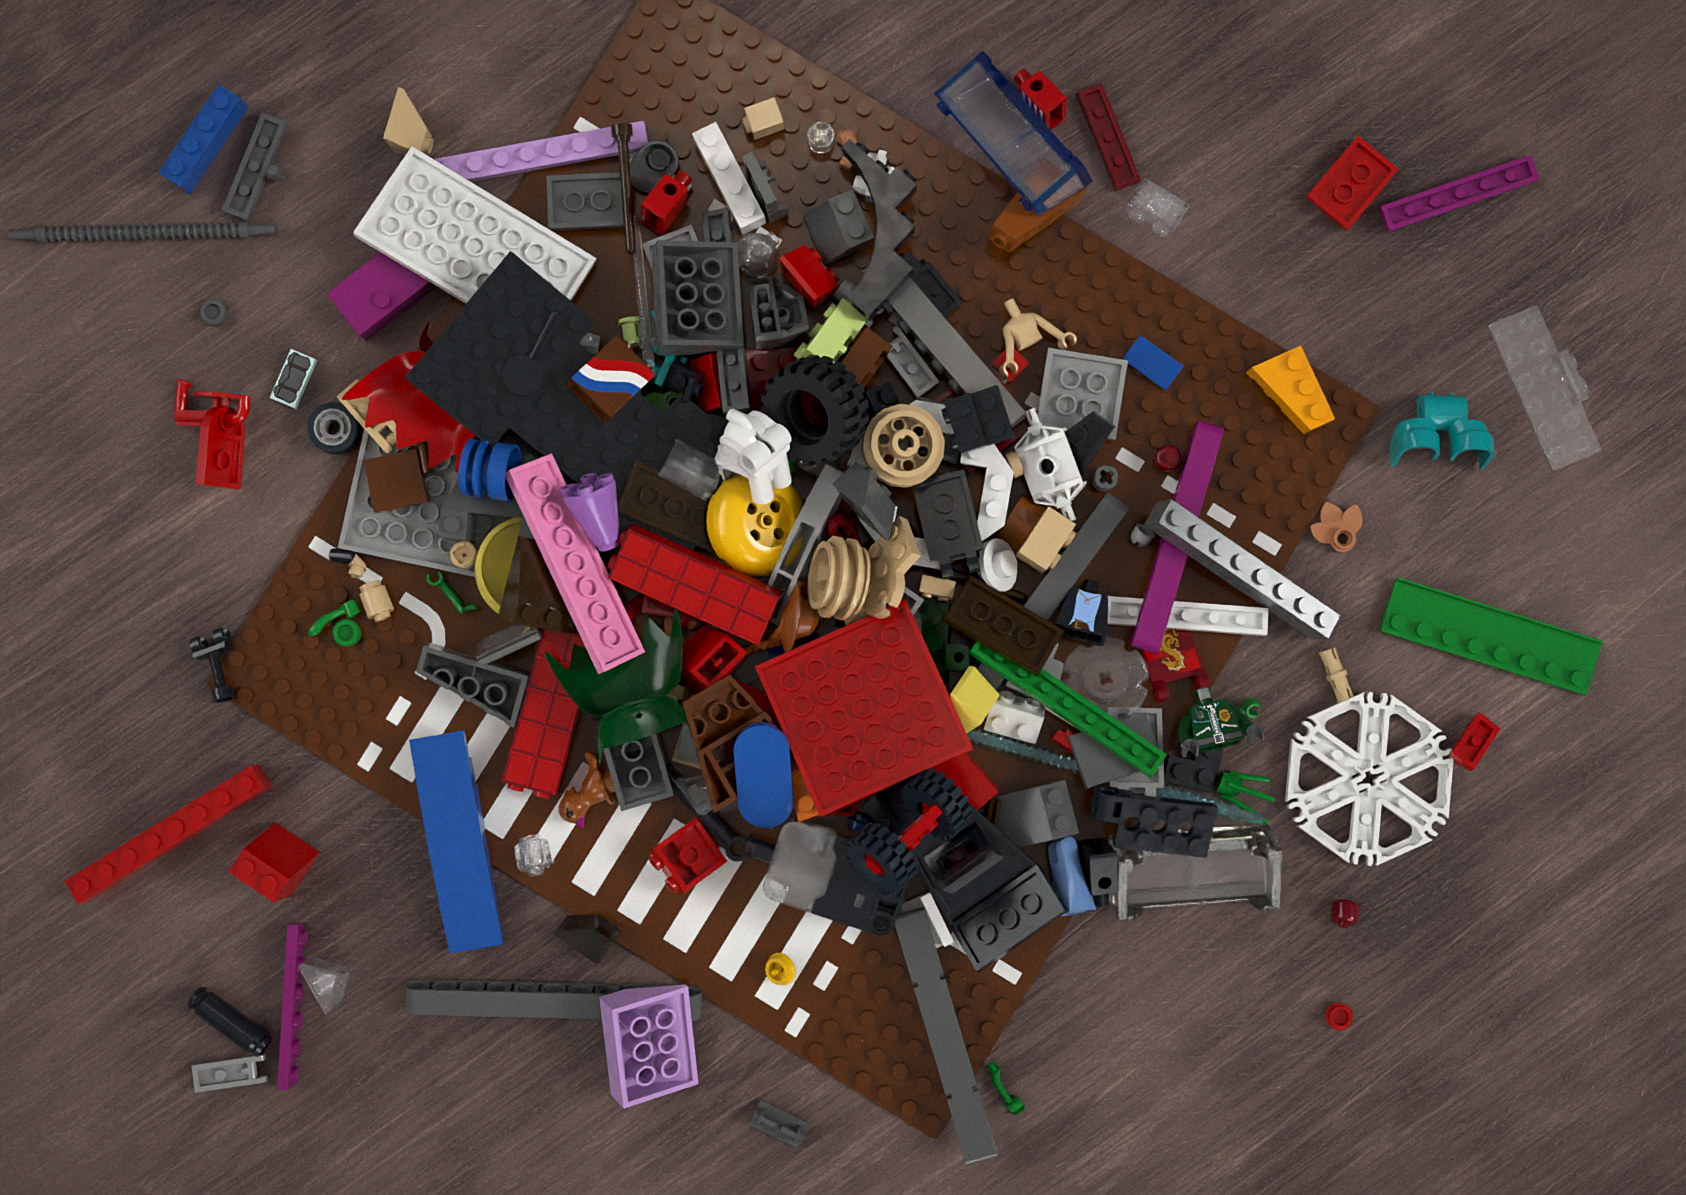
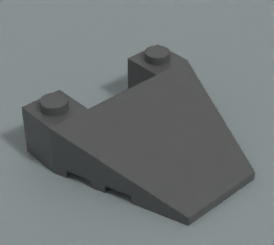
M502 436L497 442L518 445L521 453V465L541 458L540 453L520 437ZM457 480L441 509L438 537L445 540L473 542L476 515L521 518L520 536L534 539L515 497L512 501L506 502L491 500L488 492L482 498H476L475 495L470 497L463 496L460 492L459 480Z

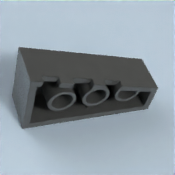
M433 643L423 646L416 670L417 673L441 687L456 693L460 698L484 709L485 712L493 717L496 716L503 720L507 725L513 728L516 727L530 671L496 661L481 667L475 655Z

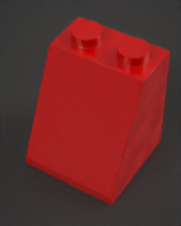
M275 822L242 850L228 872L272 902H277L292 896L320 854V851Z

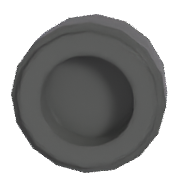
M217 299L206 300L200 307L201 319L210 326H220L228 319L229 312L227 306Z

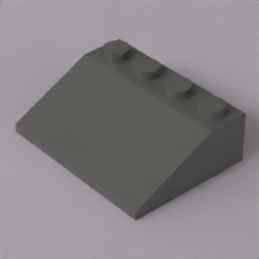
M657 240L652 250L657 355H691L743 348L738 244L734 242Z

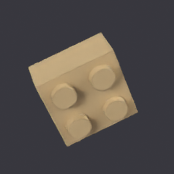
M922 575L918 593L923 598L931 599L934 596L938 597V601L947 602L953 598L956 581Z

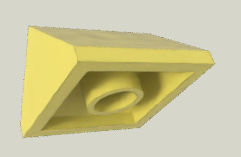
M973 666L967 668L950 694L952 703L966 733L982 724L1000 695Z

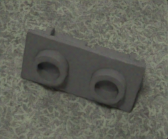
M760 1099L749 1125L798 1148L799 1144L803 1141L809 1123Z

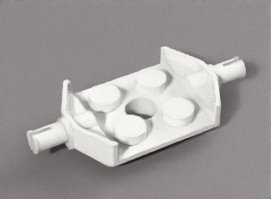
M1035 408L1027 410L1025 412L1030 427H1028V431L1015 445L1014 449L1022 464L1024 476L1034 503L1057 506V509L1061 508L1064 517L1073 521L1076 518L1071 507V501L1087 482H1083L1064 432L1067 429L1064 427L1042 425ZM1044 459H1050L1054 464V469L1050 474L1042 470L1041 464Z

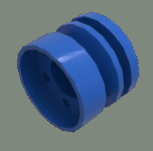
M468 439L464 445L459 463L458 480L461 494L469 497L475 495L476 498H482L488 492L491 500L512 501L514 494L505 475L508 470L521 466V453L518 445L499 442L491 449L490 441L480 442L478 439Z

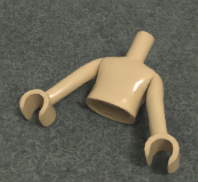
M1013 298L1004 303L1011 319L1003 327L1006 362L999 368V374L1002 378L1006 379L1008 377L1006 367H1009L1013 374H1016L1018 371V365L1014 362V342L1018 351L1043 339L1037 325L1059 339L1057 344L1060 350L1067 349L1065 339L1069 340L1071 346L1076 344L1077 337L1072 332L1063 333L1038 314L1021 313Z

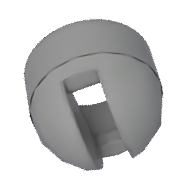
M1137 524L1131 533V541L1133 544L1139 542L1138 547H1146L1155 537L1154 533L1142 524Z

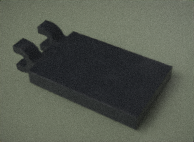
M960 470L927 478L922 483L913 485L912 488L930 562L939 561L943 580L954 578L950 562L966 558L970 574L979 572L980 566L976 551L984 550L965 471Z

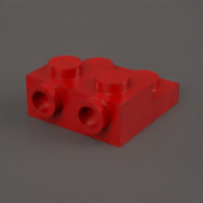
M697 817L649 851L652 855L649 857L651 865L657 871H663L667 877L665 879L666 886L672 893L678 892L679 895L687 892L728 862Z

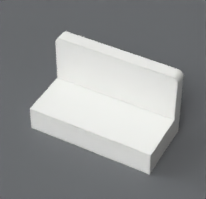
M929 891L903 903L901 908L903 913L924 907L936 948L942 945L946 947L954 943Z

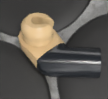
M334 548L330 550L329 560L331 562L346 563L351 567L349 569L351 577L357 579L363 577L366 571V563L354 551Z

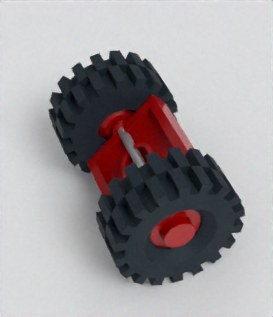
M925 769L901 790V800L905 801L903 807L909 810L907 814L910 818L913 817L914 820L898 836L895 833H889L887 827L881 828L880 824L875 823L873 825L871 822L867 825L865 824L845 844L846 849L844 851L849 856L847 858L848 863L853 864L852 869L854 872H858L861 875L859 878L863 882L866 880L870 888H877L878 893L883 894L885 892L886 896L896 895L917 873V868L915 867L917 863L916 860L911 859L913 856L911 851L921 842L920 839L925 834L927 835L931 832L932 836L936 839L940 837L941 840H950L971 820L972 812L970 811L972 807L966 803L969 799L966 795L961 794L962 789L959 786L956 787L950 777L946 779L945 774L942 772L937 774L935 769Z

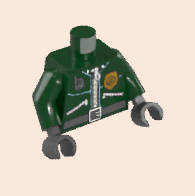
M1209 688L1194 691L1197 705L1189 707L1186 714L1182 716L1177 730V737L1182 747V757L1187 756V751L1190 752V755L1195 754V757H1197L1198 753L1239 745L1245 739V735L1250 745L1254 744V736L1264 740L1262 726L1253 724L1238 708L1229 704L1227 699L1213 701Z

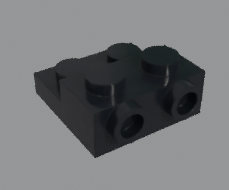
M998 385L944 401L946 408L941 409L946 425L951 423L954 434L950 435V440L954 450L959 449L961 454L964 455L1015 438Z

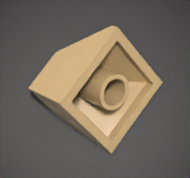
M398 87L383 139L394 153L406 155L412 146L424 154H430L433 147L432 135L408 94L403 88Z

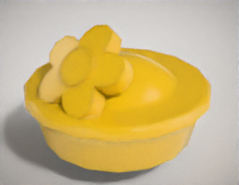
M775 953L770 956L766 963V975L772 983L781 986L792 983L796 973L795 965L786 954Z

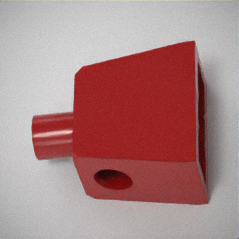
M679 170L674 178L665 174L641 203V223L658 235H665L687 202V187L691 183L692 178L682 170Z

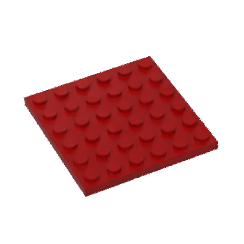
M906 599L900 601L897 608L894 606L887 607L886 609L890 611V616L878 619L869 615L755 666L783 733L788 738L790 749L820 818L915 777L925 769L930 770L974 750Z

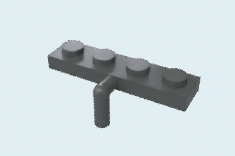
M261 112L222 208L224 213L249 222L267 178L278 182L285 180V174L276 165H273V162L289 125L286 121Z

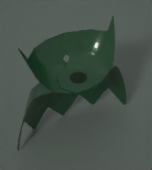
M675 609L670 636H667L650 618H647L640 641L645 653L601 674H598L588 651L582 646L573 645L568 670L547 651L544 652L553 673L577 706L587 714L602 716L597 735L599 766L603 749L639 740L687 721L683 707L676 700L666 695L676 687L681 678L683 646L678 609ZM639 712L642 713L640 718L635 717Z

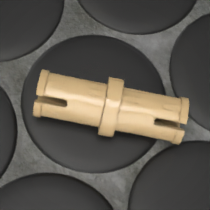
M1336 647L1319 652L1327 672L1326 679L1330 681L1337 702L1341 703L1350 700L1354 695L1346 677L1348 674L1347 670L1342 667Z

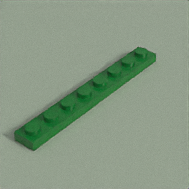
M978 642L970 650V655L1148 778L1153 777L1166 757V753L1044 669L1036 677Z

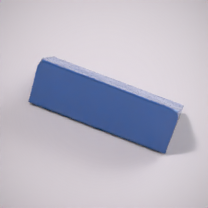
M1141 335L1122 359L1128 360L1130 366L1165 391L1184 367Z

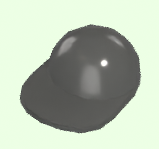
M664 140L650 141L634 156L630 162L631 183L636 189L641 192L650 193L665 174L671 177L674 175L678 167V155L672 144Z

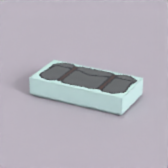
M291 349L270 398L297 409L317 360Z

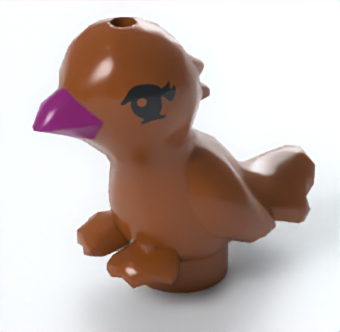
M586 751L584 754L589 764V772L583 780L580 792L576 793L575 788L571 787L570 791L566 790L559 804L560 817L564 821L574 823L577 827L583 829L586 813L592 805L604 800L612 805L616 801L613 794L615 788L610 771L604 772L601 764L599 766L598 755L591 751Z

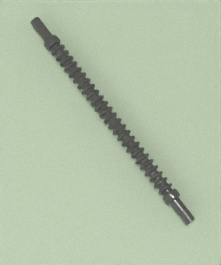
M240 221L239 224L232 222L231 225L228 222H225L224 225L220 222H217L216 225L213 222H210L209 225L202 222L200 226L196 222L193 226L190 223H187L186 226L183 223H179L178 226L175 223H172L170 226L167 223H164L163 226L159 223L155 226L149 223L147 227L143 223L140 227L137 224H133L132 227L129 224H126L125 227L122 224H118L117 227L114 224H111L110 227L104 224L102 228L97 224L94 228L92 225H88L87 228L84 225H80L79 228L76 225H73L72 228L68 225H65L64 228L58 225L56 229L52 225L49 228L43 225L37 226L36 229H10L9 238L10 240L36 239L38 242H47L49 239L51 242H54L56 239L62 242L64 238L67 242L71 238L73 241H78L79 238L81 241H85L86 238L89 241H93L94 238L97 241H100L101 238L105 241L109 238L115 241L117 237L121 241L124 237L127 240H131L132 237L134 240H138L139 237L142 240H146L147 237L150 240H153L154 237L160 240L162 236L166 240L170 236L172 239H176L177 236L180 239H184L185 236L188 239H191L192 236L195 239H199L200 236L206 239L208 235L212 239L215 235L218 238H222L223 235L226 238H229L230 235L233 238H237L238 235L241 238H250L251 235L277 234L278 230L277 224H250L248 221Z

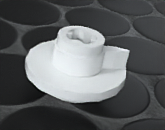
M995 538L982 543L984 550L979 551L980 557L978 562L980 571L977 573L988 586L999 592H1006L1012 588L1016 581L1017 560L1009 544L1002 539Z

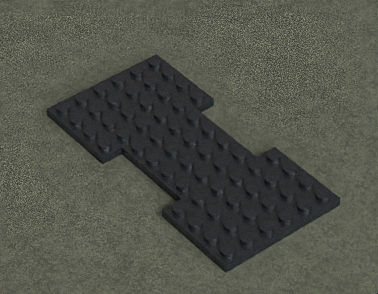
M512 251L506 255L405 377L406 380L481 441H490L491 449L510 428L543 456L552 454L558 468L576 483L581 482L580 477L588 473L595 472L597 477L606 473H612L616 483L617 501L635 460L713 494L716 493L724 481L719 473V465L715 462V456L718 452L717 446L721 444L720 437L724 435L725 429L691 400L688 403L683 402L684 395L682 393L678 395L663 413L637 392L604 424L566 386L569 380L594 357L580 342L596 324V321ZM556 310L557 315L535 356L544 372L541 387L535 393L528 396H518L511 393L505 387L502 380V370L505 363L516 355L524 354L530 356L551 312ZM618 513L620 535L623 529L628 530L629 527L635 524L691 550L696 547V545ZM618 545L614 549L619 552L621 545Z

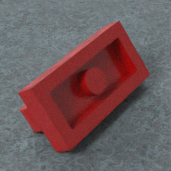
M1480 712L1476 713L1448 755L1454 759L1453 762L1457 765H1462L1468 771L1474 770L1501 728Z

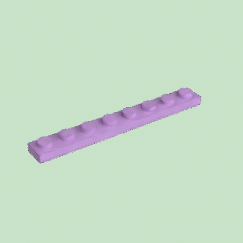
M644 121L629 123L632 124L633 136L630 137L631 141L628 142L629 153L640 151L648 143ZM611 127L447 156L437 158L435 161L468 181L473 182L618 155V144L611 137Z

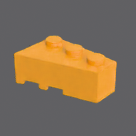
M1301 346L1258 364L1246 372L1251 379L1253 378L1264 389L1265 394L1280 406L1281 411L1303 434L1335 419Z

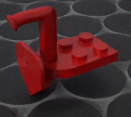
M178 378L176 380L178 384L175 394L174 420L180 426L200 427L196 484L241 490L245 442L243 421L247 419L250 412L251 396L195 391V397L213 400L212 408L208 411L187 410L189 387L193 384ZM230 402H238L237 411L232 407H227L230 406Z

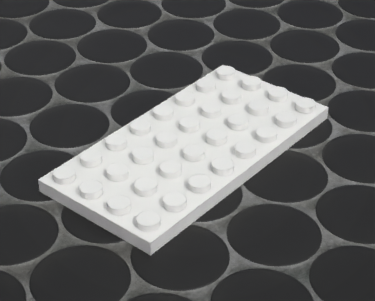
M412 146L353 232L356 238L464 303L471 299L510 251L569 300H572L596 263V258Z

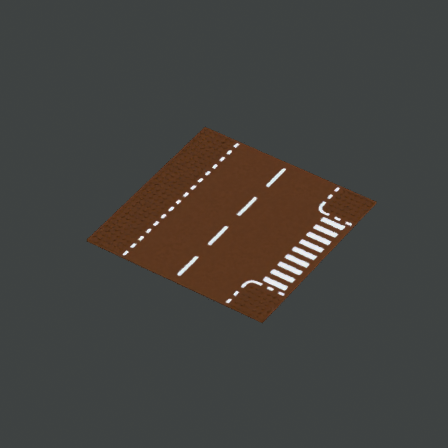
M638 0L552 136L557 137L601 129L619 123L644 121L648 142L664 140L672 144L677 152L678 167L672 178L676 176L679 170L686 172L692 178L691 183L687 187V202L665 235L692 224L698 241L705 242L702 213L728 207L694 143L692 133L714 122L717 123L766 221V224L742 235L731 215L733 242L738 244L745 350L756 349L747 278L773 275L779 279L780 283L788 285L800 293L781 271L779 259L804 244L809 250L814 248L819 253L804 216L826 200L851 190L856 175L860 176L854 166H852L850 171L839 166L843 154L842 144L837 142L836 135L840 130L849 129L855 134L857 142L861 143L869 152L878 154L879 149L887 152L886 167H898L902 172L907 170L915 177L917 192L898 211L900 213L902 211L906 212L914 220L915 233L898 250L897 254L903 253L905 255L910 251L918 261L923 258L926 262L929 261L961 299L962 305L945 319L984 364L987 362L991 364L1006 349L1003 327L1011 319V316L1004 303L1013 298L1021 313L1038 314L1063 333L1072 332L1075 334L1077 342L1074 346H1071L1069 340L1065 339L1067 344L1066 351L1123 359L1141 335L1183 365L1182 370L1165 391L1127 363L1116 440L1105 441L1081 476L1083 482L1086 481L1087 484L1071 501V507L1076 518L1072 521L1076 524L1073 531L1078 532L1107 492L1127 505L1129 509L1071 588L1082 589L1083 581L1092 579L1099 583L1097 593L1106 596L1144 599L1162 537L1153 532L1155 535L1153 540L1146 547H1138L1139 542L1132 543L1131 533L1137 524H1145L1156 502L1173 500L1197 420L1224 428L1199 518L1280 574L1379 411L1377 404L1310 364L1335 419L1303 434L1281 411L1280 406L1271 397H1268L1264 389L1246 373L1252 367L1281 355L1288 350L1065 215L1055 220L1011 252L997 247L987 238L995 221L1020 190L1019 187L711 0ZM775 97L784 122V130L754 140L752 132L746 133L742 118L746 117L744 108ZM752 151L758 162L765 161L767 169L770 168L767 174L768 177L775 178V181L769 183L777 199L778 205L786 203L789 214L772 223H769L746 177L743 156ZM638 152L629 153L630 162ZM616 155L530 171L509 206L548 229L546 176L620 172L619 157ZM631 183L636 252L634 254L626 252L624 227L557 230L552 232L596 258V263L571 301L596 321V324L588 333L600 336L598 352L616 335L623 339L622 327L618 325L619 319L640 316L642 317V322L640 323L641 334L646 344L632 347L633 352L640 359H644L647 362L650 361L662 367L665 357L653 352L657 343L656 323L651 311L655 310L653 271L642 246L643 243L658 238L660 235L641 223V203L649 193L641 192ZM855 193L856 198L874 236V245L826 266L823 260L820 262L826 270L831 268L840 279L837 282L839 287L847 278L857 286L863 279L862 271L869 266L876 244L877 222L874 205L865 202V197ZM454 296L450 297L427 334L433 343L466 303ZM832 296L814 310L803 297L809 329L784 346L773 349L798 348L803 342L808 344L812 339L808 335L817 322L821 325L827 319L823 316L825 311L832 303L837 305L839 301ZM885 310L881 314H876L872 318L873 324L870 327L864 324L852 342L856 343L867 327L890 343L897 338L892 328L897 325L896 321H898V318L893 312L888 314ZM1037 325V328L1043 339L1018 351L1029 362V365L1011 383L1000 376L1023 410L1027 411L1035 408L1036 413L1038 412L1047 349H1060L1057 344L1059 339L1039 325ZM903 332L939 381L938 385L921 396L934 400L951 388L948 384L950 379L944 372L939 374L931 364L933 359L927 352L922 354L913 343L916 339L910 332L907 334ZM717 352L678 355L676 360H680V357L684 356L688 358L687 365H689V361ZM841 355L837 361L842 362L845 356ZM885 358L864 388L865 391L890 382L900 404L910 405L915 400L920 399L915 397L887 358ZM650 381L642 387L641 395L645 397L653 392L665 394L672 389L664 385L662 390L656 387L653 381ZM695 398V399L692 400V402H693L695 405H697L696 398ZM722 412V413H712V414H716V415L722 416V417H724V418L726 419V416H725V414H724L723 412ZM361 438L232 642L234 649L227 651L221 660L227 686H233L235 698L230 700V702L423 821L409 740L465 730L469 757L472 759L475 783L478 784L492 865L572 915L585 917L582 921L683 984L699 987L702 991V996L927 1136L937 1139L952 1116L947 1102V1098L952 1096L945 1095L914 991V987L919 985L913 986L895 925L888 935L877 936L811 913L816 893L825 889L836 857L833 851L836 833L840 832L852 837L857 833L847 827L849 822L848 816L829 814L823 818L818 816L804 822H799L793 806L792 812L785 822L772 829L761 828L750 824L744 819L740 813L737 799L717 811L716 814L737 836L749 838V835L753 834V838L777 845V843L783 844L775 868L770 867L768 862L750 856L740 862L730 860L725 853V846L699 820L728 862L687 892L679 895L678 892L672 893L665 884L666 875L662 870L657 871L649 861V857L652 856L649 851L696 818L694 813L675 794L672 797L621 811L615 791L613 792L616 800L615 803L610 805L604 800L592 805L588 809L584 820V829L577 827L574 823L564 821L559 815V804L566 790L570 791L571 787H574L576 793L580 792L583 780L589 772V764L584 754L586 751H591L598 755L597 735L602 718L595 722L592 719L593 715L587 714L580 709L558 794L550 795L549 799L533 795L534 790L524 788L523 792L507 788L508 783L501 781L516 727L513 728L507 725L503 720L496 716L493 717L485 712L484 709L460 698L456 693L441 687L417 673L416 670L422 648L428 643L476 656L479 642L517 624H512L498 616V613L485 602L478 589L475 577L355 552L366 563V571L363 577L357 579L349 574V569L351 568L349 565L329 560L330 550L333 548L339 549L338 544L361 446ZM1020 439L1000 452L1003 458L1005 453L1012 450L1015 451L1014 447ZM1165 445L1177 447L1182 455L1180 466L1169 473L1158 470L1154 464L1156 451ZM887 454L883 457L886 464L893 463L891 455ZM959 459L956 464L941 460L937 470L928 478L943 475L946 471L952 473L964 470L972 503L976 505L974 511L977 519L986 468L978 467L969 474L965 467L960 464ZM850 461L842 467L835 468L841 471L849 469ZM904 461L903 468L907 471L912 470V462ZM801 464L791 475V484L797 489L803 499L810 494L820 475L813 470L807 469L806 465ZM1103 465L1112 466L1118 473L1117 484L1107 492L1097 491L1091 482L1093 473ZM1024 473L1022 476L1012 479L1006 519L1023 494L1033 500ZM1108 473L1106 475L1101 474L1102 477L1099 481L1102 484L1104 482L1109 484L1110 475ZM564 480L566 485L572 483L577 484L576 482ZM881 482L891 492L889 498L897 506L895 520L898 516L908 519L917 530V538L925 539L912 486L907 488L894 487ZM771 502L770 508H771V510L773 511L774 508H775V506H774V504ZM750 503L748 508L754 510V506ZM847 503L838 507V509L843 507L846 512L851 513L856 518L855 523L858 529V537L862 543L872 538ZM1040 504L1046 509L1048 507H1051L1052 509L1063 515L1061 508L1057 509V506ZM999 530L984 539L982 543L994 539ZM774 531V537L778 539V535ZM698 546L693 549V551L710 558L705 549ZM1061 547L1058 554L1061 555V553L1064 551V548ZM614 548L611 550L603 551L618 554V551H616ZM976 551L977 558H979V551ZM1187 556L1174 601L1247 607L1261 606L1205 566ZM966 558L951 563L953 569L970 574ZM1016 558L1017 577L1011 589L1025 593L1028 600L1049 570L1041 574ZM920 568L919 570H908L904 574L905 587L921 597L918 591L922 575L941 579L943 577ZM438 571H441L445 576V582L458 595L462 605L468 606L474 603L477 609L466 611L464 615L460 614L438 586L430 585L427 582V574L430 573L432 582L436 583L440 579ZM977 572L970 574L979 577ZM375 580H380L381 584L385 585L394 610L390 612L391 617L379 622H375L374 618L368 619L359 596L361 593L359 587ZM956 581L953 598L947 602L938 601V597L934 596L931 599L921 597L924 601L913 615L921 634L923 603L953 604L964 586L963 583ZM616 582V591L624 608L632 598L643 594ZM1068 593L1048 618V621L1054 625ZM350 600L358 602L361 612L356 617L348 619L346 614H343L329 621L318 635L308 636L310 627L318 618L340 608ZM635 614L632 625L639 640L641 641L647 618H650L662 630L663 617ZM832 616L819 619L815 631L820 637L833 631L836 618ZM345 619L352 620L360 626L361 638L358 643L347 647L339 645L334 640L333 628L339 621ZM770 622L762 640L770 638L772 632L778 626ZM702 623L695 631H689L687 625L685 627L681 626L682 635L693 636L703 625L707 626L708 624ZM1108 624V632L1103 646L1060 637L1057 642L1059 646L1053 658L1064 663L1060 681L1106 713L1108 707L1162 708L1163 752L1171 755L1179 741L1177 730L1182 716L1186 714L1189 707L1197 705L1194 695L1196 688L1193 676L1167 683L1166 686L1170 698H1167V701L1156 703L1152 683L1139 648L1130 646L1135 626ZM951 627L950 644H964L973 647L977 642ZM721 630V631H720V632L726 633L727 635H730V634H731V633H729V632H727V631H725V630ZM1191 631L1203 668L1211 682V686H1208L1209 689H1211L1243 636L1242 634ZM534 642L495 661L531 672L536 654ZM963 654L960 656V661L962 662L964 660ZM975 658V668L977 669L981 661ZM950 671L949 696L965 672ZM213 674L207 682V686L211 690L216 688ZM1005 678L996 689L997 691L1011 692L1018 697L1031 698L1004 686L1007 680ZM760 679L748 684L766 693ZM1045 707V716L1036 744L983 730L986 717L981 725L967 733L974 749L968 752V754L998 786L999 792L995 796L1064 779L1066 780L1079 830L1078 834L1070 835L1077 843L1078 852V841L1105 838L1113 847L1112 840L1116 822L1101 821L1090 816L1095 787L1085 789L1074 755L1050 740L1059 729L1061 731L1068 729L1074 734L1081 733L1082 731ZM639 712L636 715L637 718H640L642 716V713ZM683 723L659 732L666 762L673 764L671 767L712 809L701 769L672 761ZM602 750L601 768L604 772L610 770L604 750ZM866 798V799H863V800L860 801V804H859V807H858L857 812H862V813L868 815V814L861 808V806H862L869 798ZM879 804L876 809L877 815L881 818H887ZM985 804L979 809V811L983 815L985 811ZM869 816L871 818L870 822H872L873 825L877 823L871 816ZM1129 817L1128 819H1126V821H1125V823H1124V825H1125L1126 827L1128 826V824H1129V822L1131 821L1132 817ZM889 826V833L897 835L895 829ZM1054 840L1020 847L1041 866L1052 884L1048 845ZM740 841L734 842L732 846L733 853L736 856H743L745 845ZM974 844L969 847L970 854L975 851ZM806 849H809V850H812V851H815V852H818V853L827 855V857H826V856H823V855H820V854H817V853H814V852H811V851H808V850H806ZM805 852H808V853H811V854H814V855H817V856L826 858L827 860H824V859H821V858H818V857L809 855V854H807V853H805ZM953 860L947 863L948 869L952 868ZM918 870L908 883L903 903L929 891ZM858 893L855 901L861 902L863 895ZM933 898L954 943L946 947L942 945L936 948L944 973V977L939 979L945 978L974 1077H976L1073 915L1059 917L981 972H977ZM775 953L786 954L795 965V978L792 983L786 986L772 983L766 975V963L770 956Z

